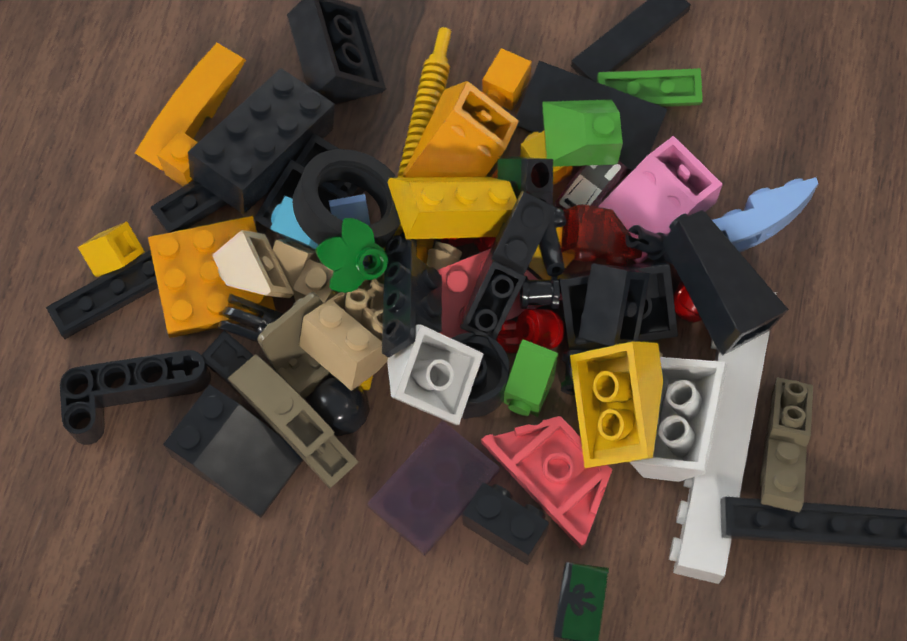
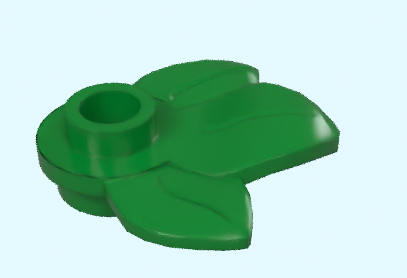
M344 218L341 237L326 239L316 247V254L321 263L334 271L329 282V288L334 291L352 292L364 280H374L380 277L387 267V254L381 246L375 244L372 229L355 218ZM367 255H372V263L364 267L363 259Z

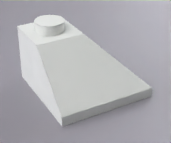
M417 324L415 342L387 359L391 397L452 424L459 425L484 353L428 327Z

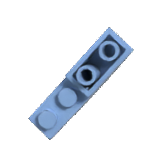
M816 178L805 181L803 179H794L783 187L772 190L770 188L759 189L748 197L743 211L735 209L727 212L721 218L713 219L712 221L739 252H743L774 236L790 224L809 203L819 183Z

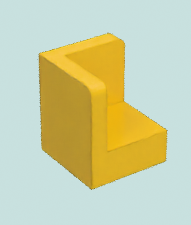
M127 221L100 232L78 247L95 277L122 268L145 252Z

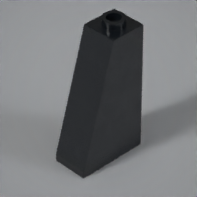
M704 210L689 216L686 213L682 214L670 224L671 232L662 244L722 356L770 331L789 310Z

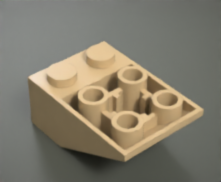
M384 273L374 280H364L352 292L338 293L303 317L299 346L351 391L377 373L388 359V357L382 354Z

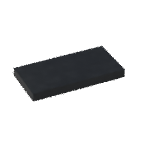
M539 60L517 113L516 119L519 122L516 127L531 133L544 131L543 102L612 100L620 112L623 140L618 165L621 168L633 171L651 153L668 112L667 108Z

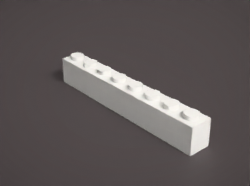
M770 331L723 356L718 351L713 340L711 342V348L717 350L715 361L726 362L727 369L706 473L686 479L683 483V487L690 489L687 502L681 500L677 513L676 523L682 524L680 538L673 537L669 553V560L675 561L673 570L675 574L719 584L725 577L732 539L721 538V499L725 496H740Z

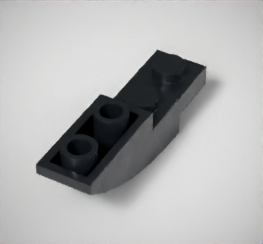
M521 191L507 222H503L470 297L460 328L470 333H476L477 336L490 337L496 340L526 279L524 274L557 207Z

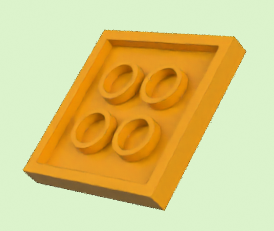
M253 216L148 237L169 338L218 328L220 321L239 324V322L223 316L225 307L239 309L259 316L257 313L229 303L228 297L230 294L275 310L272 296L227 286L219 276L217 264L212 256L241 230L257 233Z

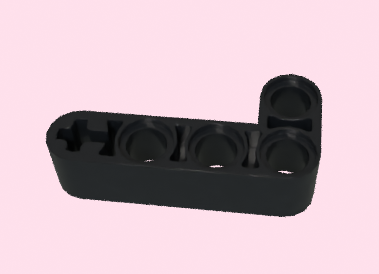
M183 350L71 368L63 374L60 380L63 426L78 443L83 445L96 443L104 434V407L201 392L208 387L211 381L210 370L204 358L194 350ZM194 368L192 371L193 375H190V369ZM162 372V376L158 381L154 383L147 382L149 376L153 373ZM125 378L122 386L116 389L111 388L112 383L116 379ZM88 383V387L83 393L74 394L79 385ZM91 418L87 427L81 430L76 429L82 419Z

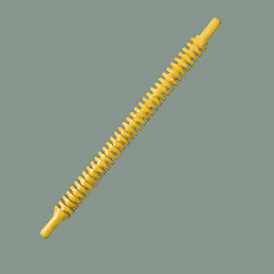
M441 27L438 29L433 54L424 61L397 178H405L402 175L446 88L450 71L446 57L451 37V30L449 28ZM401 224L394 236L404 232ZM373 375L359 385L361 389H370Z

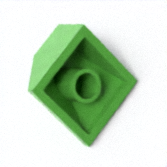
M612 100L552 101L542 103L546 159H553V167L618 164L623 140L620 112Z

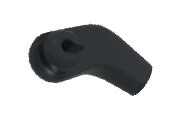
M556 208L539 243L545 269L551 277L559 276L565 270L556 231L557 227H564L566 225V217L561 208Z

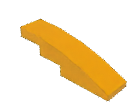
M216 43L174 92L151 125L135 154L164 171L157 154L180 130L194 139L207 116L213 118L246 59Z

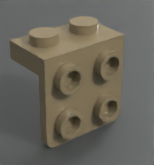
M311 292L304 298L297 300L285 314L268 324L257 339L274 371L303 399L309 396L326 378L332 376L327 369L299 346L303 317L323 304L315 292Z

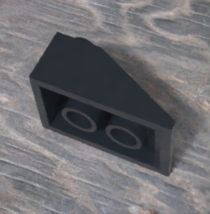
M210 384L163 444L173 459L260 518L303 462V459L281 436L240 404Z

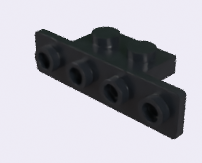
M404 232L392 237L385 246L388 263L384 272L382 354L388 358L415 342L417 324H421L438 333L442 331V276L435 268L429 267L417 258V239L406 240Z

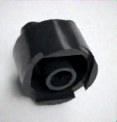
M463 333L451 338L484 353L476 374L478 377L474 380L462 419L485 416L496 410L504 401V391L510 371L508 356L503 347L490 337L477 336L476 333Z

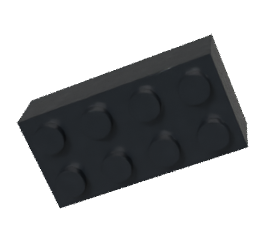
M280 68L188 151L190 177L244 215L274 187L289 161L293 160L296 162L313 133L324 139L333 130L335 104Z

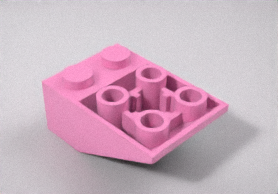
M672 136L646 156L591 213V217L636 263H642L648 258L647 254L630 248L625 243L626 234L638 239V235L628 231L629 228L639 225L655 234L661 232L668 235L671 232L670 224L680 215L686 213L689 216L701 210L706 212L716 204L722 183L679 140Z

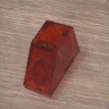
M579 204L563 210L566 217V225L562 227V253L574 254V260L584 262L596 261V258L605 259L606 265L615 266L627 265L630 260L642 258V251L626 245L625 236L626 234L631 236V234L612 209Z

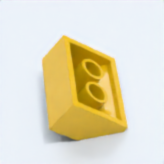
M491 177L389 178L387 182L406 240L497 237L503 222H507L517 201L510 181Z

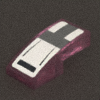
M618 161L617 165L582 166L562 191L554 206L563 209L564 214L569 208H572L587 221L591 217V213L603 202L604 196L626 174L627 167L620 161Z

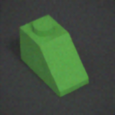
M522 339L504 391V404L509 405L508 408L521 416H529V414L536 417L539 416L555 378L557 352Z

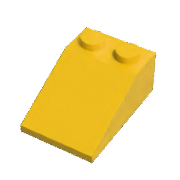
M632 341L570 355L584 467L592 468L653 458L663 387L658 343Z

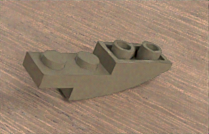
M257 354L227 379L268 425L285 439L329 489L358 463L356 458L336 438L335 432Z
M776 377L759 484V486H762L761 504L795 512L801 511L804 503L806 452L811 437L813 385Z

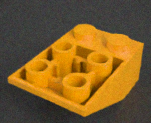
M468 81L444 90L402 176L405 178L486 177L500 158L498 156H501L506 150L519 121Z

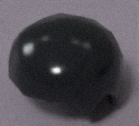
M336 377L326 378L314 389L309 400V405L330 426L336 436L356 432L366 422L370 411L367 396L361 387L357 386L351 391Z

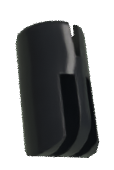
M230 294L228 297L229 303L257 313L259 316L239 309L225 307L223 316L252 327L253 331L227 321H220L218 328L258 342V336L263 332L264 328L280 318L283 313Z

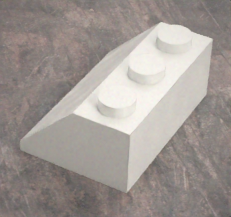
M660 357L663 387L653 458L630 462L643 478L680 482L706 473L727 369L726 362Z

